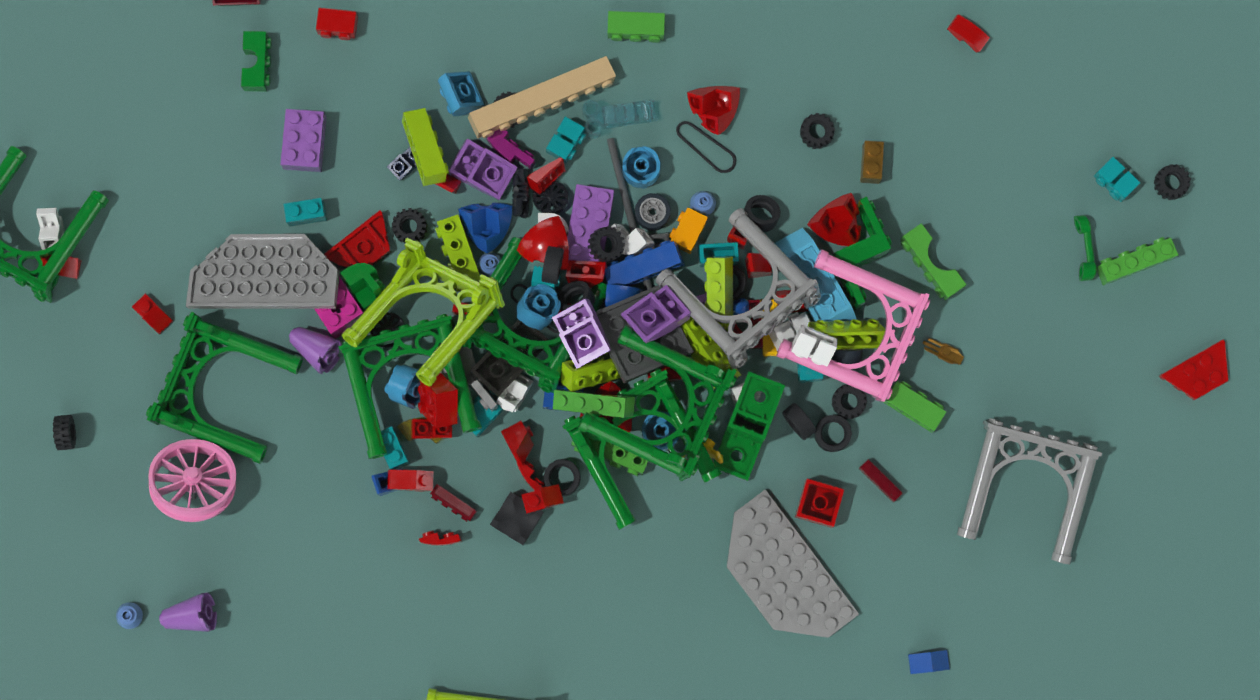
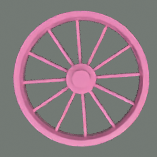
M186 439L174 442L163 448L154 457L149 468V493L153 503L162 513L179 521L199 522L211 519L223 512L235 495L236 468L234 462L224 449L209 441ZM195 453L193 467H188L182 454ZM198 453L210 456L200 468L196 467ZM177 456L184 471L168 462V460ZM215 459L222 463L219 467L205 471ZM163 466L176 475L160 474L157 472ZM224 472H228L230 479H219L211 477L222 474ZM155 481L172 482L173 484L157 489ZM210 486L228 487L223 495ZM179 490L170 502L162 497V495ZM201 490L218 500L208 505ZM186 492H189L187 508L176 506L175 504ZM198 495L204 507L190 508L191 500H195Z

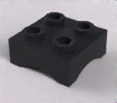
M510 491L490 525L524 546L544 512L539 510L526 514L523 499Z

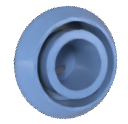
M699 191L692 196L690 207L692 210L708 216L715 210L716 201L711 193Z
M495 253L483 254L477 263L479 273L490 277L501 257Z
M132 602L122 604L116 612L118 624L125 629L136 628L143 619L142 609Z

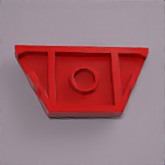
M381 210L324 253V256L329 261L348 268L356 263H366L373 266L390 252V246Z
M1224 339L1161 374L1159 377L1172 384L1177 390L1184 392L1186 396L1193 400L1228 381Z

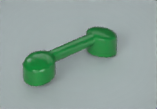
M1085 215L1074 216V225L1077 232L1084 235L1087 262L1080 264L1079 281L1093 280L1096 275L1097 265L1094 258L1091 224Z

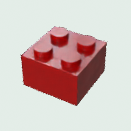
M442 373L438 374L437 380L432 386H427L420 381L418 386L420 402L418 403L419 412L435 428L458 424V389Z
M806 479L795 518L833 528L844 489Z

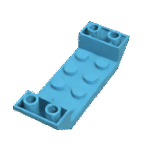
M803 228L775 242L783 253L809 279L817 280L821 298L816 305L808 308L815 322L817 320L851 321L856 319L853 308L835 276L814 267L820 251L814 240Z

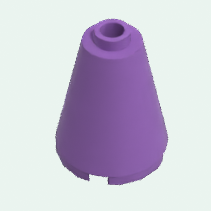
M303 327L294 328L290 332V343L318 373H328L339 361L338 353L340 350L338 346L343 345L342 341Z
M206 592L168 607L159 616L160 624L165 629L205 632L214 630L217 623V612H213L212 606L215 605L214 600Z

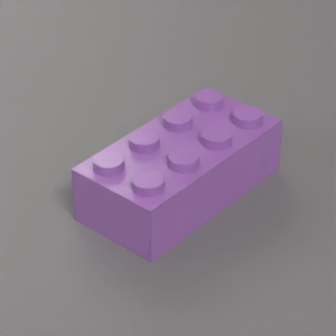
M576 184L567 238L569 260L600 262L599 259L595 260L593 258L594 255L589 253L591 249H588V245H590L588 239L591 238L590 235L595 230L609 226L614 190ZM605 236L600 240L603 251H605L607 241Z

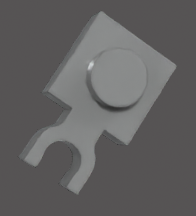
M478 380L471 384L482 398L479 402L486 410L490 408L493 412L498 408V405Z

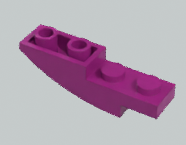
M508 129L494 131L493 135L486 138L495 152L508 162L513 163L516 159L530 170L535 165L534 156L527 150L521 151L518 148L519 145L511 139L507 141L509 137Z

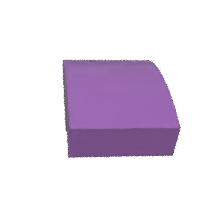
M466 139L449 167V174L499 200L518 167L487 148H483L473 141Z
M667 285L654 294L652 292L621 313V316L645 343L656 340L687 322L691 315V312Z
M583 299L552 317L560 332L559 336L576 369L611 351L605 332L589 299Z

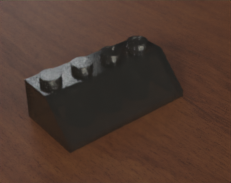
M520 320L510 328L511 331L526 339L534 341L549 340L539 330L528 327ZM503 335L499 339V341L508 345V342L506 341V339H504ZM526 347V350H525V349H517V350L520 351V352H522L523 354L527 355L529 347ZM544 349L533 350V356L536 358ZM488 351L470 370L469 376L475 381L478 380L485 390L499 397L524 369L514 367L507 360L497 358Z

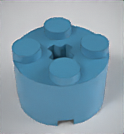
M646 146L630 149L624 156L622 164L625 180L631 186L641 189L653 185L660 174L661 165L659 157L653 149ZM638 165H645V169L639 170Z
M544 284L529 287L517 304L518 320L528 327L537 330L547 327L552 322V317L557 315L561 307L555 290Z
M396 365L394 367L389 382L385 386V393L388 394L392 401L412 409L417 408L415 406L420 402L418 392L420 380L416 376L418 369L408 365Z
M659 411L670 416L668 412ZM648 415L642 425V438L646 440L663 439L675 432L676 429L667 420L658 416ZM658 427L666 429L663 436L661 434L657 435ZM679 437L673 439V447L678 442ZM667 443L654 446L663 451L668 450Z

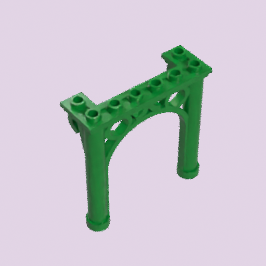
M10 146L6 152V157L0 164V195L27 158L23 151L14 146ZM93 190L60 240L47 249L22 251L0 240V274L6 278L9 276L14 278V281L22 287L27 285L32 288L31 291L34 293V297L39 301L44 302L46 300L51 303L53 301L51 291L58 283V273L100 210L105 208L109 199L100 192ZM51 255L44 266L41 258ZM10 259L18 260L19 268L6 261ZM28 259H36L39 266L36 270L29 271L23 267V263Z
M513 237L510 240L508 249L490 276L497 280L500 292L522 258V255L517 251L521 241L520 238ZM601 282L591 289L595 295V302L593 304L595 312L600 310L605 301L606 284ZM497 308L492 311L493 316H488L462 347L471 349L474 342L477 347L487 349L495 357L503 358L510 365L524 369L530 376L539 377L538 386L544 392H552L554 394V390L558 388L562 373V362L569 361L571 358L561 338L558 337L548 341H534L523 338L511 331L503 323ZM485 323H496L499 331L494 334L484 330L483 325ZM502 332L504 333V339H506L508 345L498 340L501 337ZM561 344L553 356L551 347ZM526 347H529L527 355H525V354H523L522 352H520V351L517 350V349H525V350H526ZM544 349L548 358L539 360L533 356L532 351Z
M191 312L189 316H186L183 323L187 334L180 341L181 349L179 354H176L173 358L172 364L174 366L172 371L166 375L165 388L159 392L157 398L159 402H154L147 409V420L153 424L165 425L201 440L209 441L261 464L267 451L266 445L206 423L199 415L194 400L197 378L209 361L218 355L228 352H239L294 374L299 372L303 363V356L298 354L292 355L203 321L197 314ZM211 340L223 344L227 347H222L217 350H214V346ZM206 342L209 346V354L202 358L197 357L195 351L198 344ZM190 355L194 360L200 362L198 365L194 363L191 368L185 369ZM182 376L185 379V387L188 388V392L184 389L176 390ZM179 394H185L189 404L183 409H176L174 406L176 397ZM191 409L197 421L184 417L181 414H185Z
M439 315L436 317V320L432 321L428 319L421 320L414 326L409 324L398 327L399 330L392 332L391 330H384L380 332V335L374 337L367 335L357 347L349 345L346 341L342 343L343 345L338 346L345 359L368 447V459H376L387 455L372 399V384L377 373L388 362L401 356L418 354L430 357L453 331L455 324L451 315ZM417 336L415 339L416 348L402 342L404 339ZM432 336L436 339V343L430 350L423 349L419 346L422 338ZM394 342L393 348L388 351L389 355L386 356L384 350L379 346ZM373 351L380 352V361L376 365L367 363L365 361L367 353ZM458 351L444 368L450 382L458 389V414L463 433L477 431L482 427L480 420L476 416ZM362 365L372 369L367 382Z
M625 325L618 337L617 343L670 367L683 379L688 393L686 415L675 432L659 440L642 439L588 412H585L577 430L584 433L588 432L676 474L680 481H684L690 478L691 475L694 476L699 465L696 463L702 452L700 446L702 442H706L709 436L707 430L710 425L714 424L717 418L715 414L717 407L720 408L725 398L722 397L724 391H728L735 384L737 377L734 375L737 370L733 368L732 370L723 371L713 365L706 366L654 340L645 343L631 327ZM688 375L701 380V382L693 386ZM701 386L705 387L708 391V396L704 402L698 401L694 390ZM694 405L697 407L707 405L701 419L698 417L697 408H694ZM690 427H697L692 441L688 434L682 433L683 430L686 432ZM676 437H682L686 441V447L682 453H678L673 449V439ZM667 443L669 453L654 446Z
M658 369L650 374L651 378L645 382L642 379L633 384L635 388L629 391L623 389L616 393V395L638 396L636 406L640 411H635L633 417L642 415L658 416L670 422L677 430L686 415V411L668 380L666 370ZM655 387L657 392L649 389ZM651 394L655 396L657 401L652 410H647L640 406L641 398ZM660 400H662L670 416L656 411L660 405ZM592 414L609 423L607 419L600 417L601 415ZM572 416L564 421L565 425L562 427L571 436L617 522L615 524L620 530L635 522L636 519L631 514L605 465L604 449L607 441L588 432L584 433L577 430L583 416L577 418ZM615 417L612 420L614 422L612 425L618 427L633 417ZM690 427L686 432L683 430L682 433L688 434L692 441L696 432L695 428ZM681 437V439H682V441H683V443H684V445H685V447H686V441ZM590 438L593 440L601 441L599 455L597 454L592 442L590 441ZM702 443L700 446L702 452L696 464L699 465L698 470L704 483L722 473L718 467L716 468Z

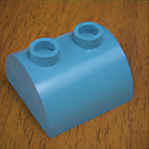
M470 71L445 73L438 79L440 94L446 99L448 104L447 110L453 116L466 115L484 106Z

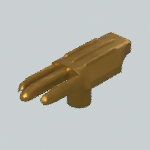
M930 338L928 341L940 346V348L923 341L924 345L938 351L937 353L924 347L926 351L936 355L939 359L949 364H961L964 356L960 354L958 349Z

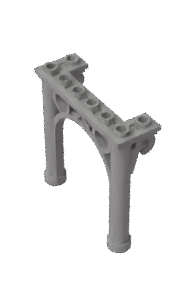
M739 208L731 214L729 223L770 263L773 270L771 288L757 306L738 315H719L708 310L670 269L663 270L656 278V283L661 288L667 285L691 312L690 316L724 351L731 369L742 367L748 359L746 350L755 347L759 339L764 335H769L777 324L783 323L788 318L790 313L800 309L803 304L808 309L810 306L816 305L821 298L817 280L809 279L748 217V213L743 208ZM778 270H779L788 280H780V281H779V273H778ZM784 286L791 288V292L786 297L778 298L776 296L777 288ZM774 299V302L780 305L770 312V307L773 305L771 300ZM750 318H753V320L762 318V320L753 326ZM718 322L729 323L728 332ZM746 322L748 324V328L743 333L735 334L733 332L736 323Z
M992 418L989 421L984 420L983 424L987 432L962 525L958 528L957 535L976 540L990 484L1000 468L1017 460L1040 461L1054 468L1061 475L1067 487V504L1051 559L1070 565L1072 560L1071 552L1096 460H1098L1099 456H1102V452L1098 451V447L1083 442V446L1078 445L1079 442L1069 439L1066 443L1059 441L1060 437L1049 434L1047 438L1040 436L1041 432L1030 429L1028 433L1021 431L1022 427L1011 425L1010 428L1005 427L1000 420ZM1021 440L1038 445L1033 450H1027V454H1023L1025 446ZM1008 441L1017 442L1020 450L1017 454L1009 456L1004 451V444ZM1046 446L1063 450L1055 455L1054 462L1050 461L1052 457L1046 453ZM999 449L1000 453L1005 457V459L1001 460L994 466L997 452ZM1064 455L1073 457L1075 461L1074 466L1063 470L1059 466V458ZM1077 470L1075 481L1072 487V484L1067 474L1074 473Z

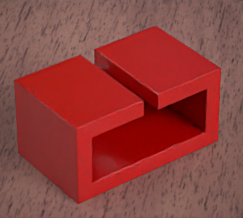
M318 8L316 31L323 38L338 36L341 40L355 39L358 15L355 11Z

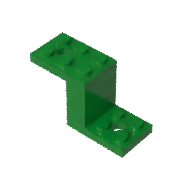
M867 197L860 199L857 205L860 212L859 215L869 237L833 254L834 257L857 267L886 256L892 245L890 237L885 235L882 230L884 228L882 220L877 218L874 213L876 211L872 200L869 201ZM839 277L843 287H846L847 293L849 292V299L854 311L862 308L866 299L863 288L859 289L858 285Z
M748 371L718 449L720 454L723 455V463L720 464L714 460L713 463L716 468L718 467L720 471L743 480H749L785 385ZM756 392H763L765 394L763 402L755 400L754 395ZM733 451L741 452L742 459L740 461H734L731 458Z

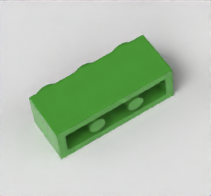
M608 11V38H611L613 41L630 39L633 42H640L642 39L653 43L660 42V40H664L665 13Z
M897 381L892 387L893 391L890 398L886 399L883 403L933 433L946 414V411L943 410L944 407L938 402L934 401L932 403L927 400V396L922 392H914L906 382Z

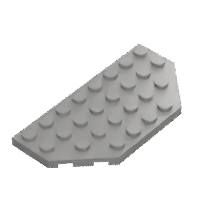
M231 234L225 239L226 242L219 248L216 247L211 251L201 264L194 266L190 270L186 307L188 309H336L340 272L305 234Z
M766 490L734 512L727 569L773 630L829 638L859 615Z

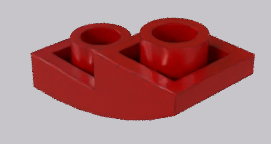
M959 14L956 15L947 28L959 41L964 40L976 53L982 50L990 38L979 27Z
M427 419L411 420V439L452 438V425L435 428Z
M525 460L522 466L519 467L518 465V468L529 486L534 491L539 490L545 484L536 477L534 480L531 479L535 473L532 470L534 466Z
M433 530L423 533V537L419 538L420 543L433 546L452 545L462 542L459 534L450 532L444 534V538L440 539L439 533H434Z

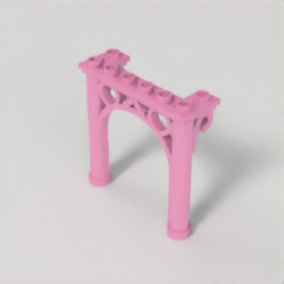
M821 249L814 264L815 268L873 292L879 298L886 314V329L883 339L871 356L855 364H842L831 359L828 366L817 365L812 362L811 358H800L791 352L792 342L786 339L782 340L776 356L781 359H789L871 394L876 401L885 402L892 394L893 389H891L893 381L896 382L900 375V371H898L901 363L904 364L907 358L908 345L911 346L915 339V335H913L915 328H919L923 318L920 316L923 310L926 311L929 306L930 300L928 297L930 294L915 292L831 256L829 252ZM885 296L895 299L900 303L890 307ZM898 307H902L906 311L904 321L900 324L894 322L892 312ZM892 325L897 328L904 327L899 341L895 337V330H892ZM890 348H896L890 363L884 355H880L881 352L886 353ZM876 359L883 360L885 365L880 375H874L871 371V362ZM866 366L868 376L852 369Z

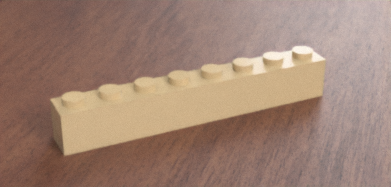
M607 56L472 111L469 113L468 120L477 139L482 136L487 138L493 135L494 131L499 129L504 131L510 128L513 123L521 124L527 121L530 116L534 115L537 117L544 114L545 110L552 108V110L557 109L566 101L571 103L579 99V96L586 94V96L593 94L597 88H607L613 84L616 75Z

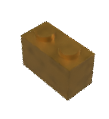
M865 140L862 146L860 183H880L882 179L884 142Z

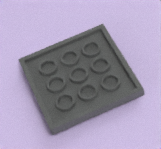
M659 285L596 311L611 348L608 354L624 384L665 366L617 343L625 325L631 327L621 316V313L652 292L654 294L660 290ZM680 326L654 340L685 356L692 355L694 352Z

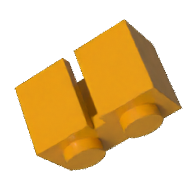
M688 207L685 212L681 211L677 220L680 223L677 229L673 228L669 235L671 242L674 241L679 249L691 254L698 237L707 223L708 217Z

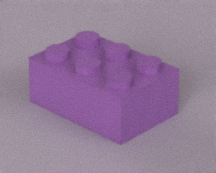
M286 109L280 163L284 170L322 172L327 118L323 111Z

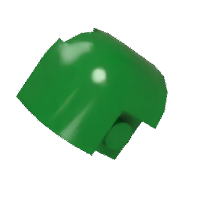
M356 263L340 272L345 285L349 287L354 296L353 298L363 312L386 288L380 280L377 270L370 264Z

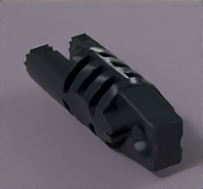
M517 169L512 183V212L514 216L526 219L529 215L528 170Z

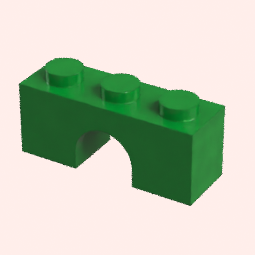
M243 31L244 53L257 56V62L253 67L242 68L241 87L244 91L267 92V86H270V74L267 73L268 67H271V57L268 56V49L272 47V40L266 32Z

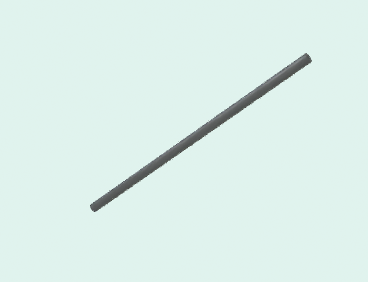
M614 138L607 139V144L629 229L632 232L637 228L616 144ZM651 279L643 281L645 290L653 288Z

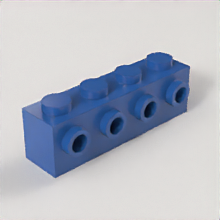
M671 240L660 243V247L655 249L650 247L644 249L640 255L632 254L625 257V260L622 262L614 261L607 264L605 270L607 283L630 287L658 276L665 269L673 270L684 266L685 264L677 243L671 242Z

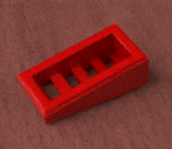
M559 157L528 175L529 187L538 194L547 189L566 171L563 158Z

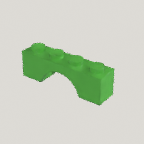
M921 223L902 236L900 239L902 241L901 246L906 252L911 253L914 264L918 268H922L925 272L923 274L925 279L929 283H933L936 287L934 289L936 294L940 298L943 297L946 301L963 289L966 283L955 269L941 270L932 264L928 256V247L933 238Z
M557 389L554 390L553 409L627 418L634 415L635 397Z

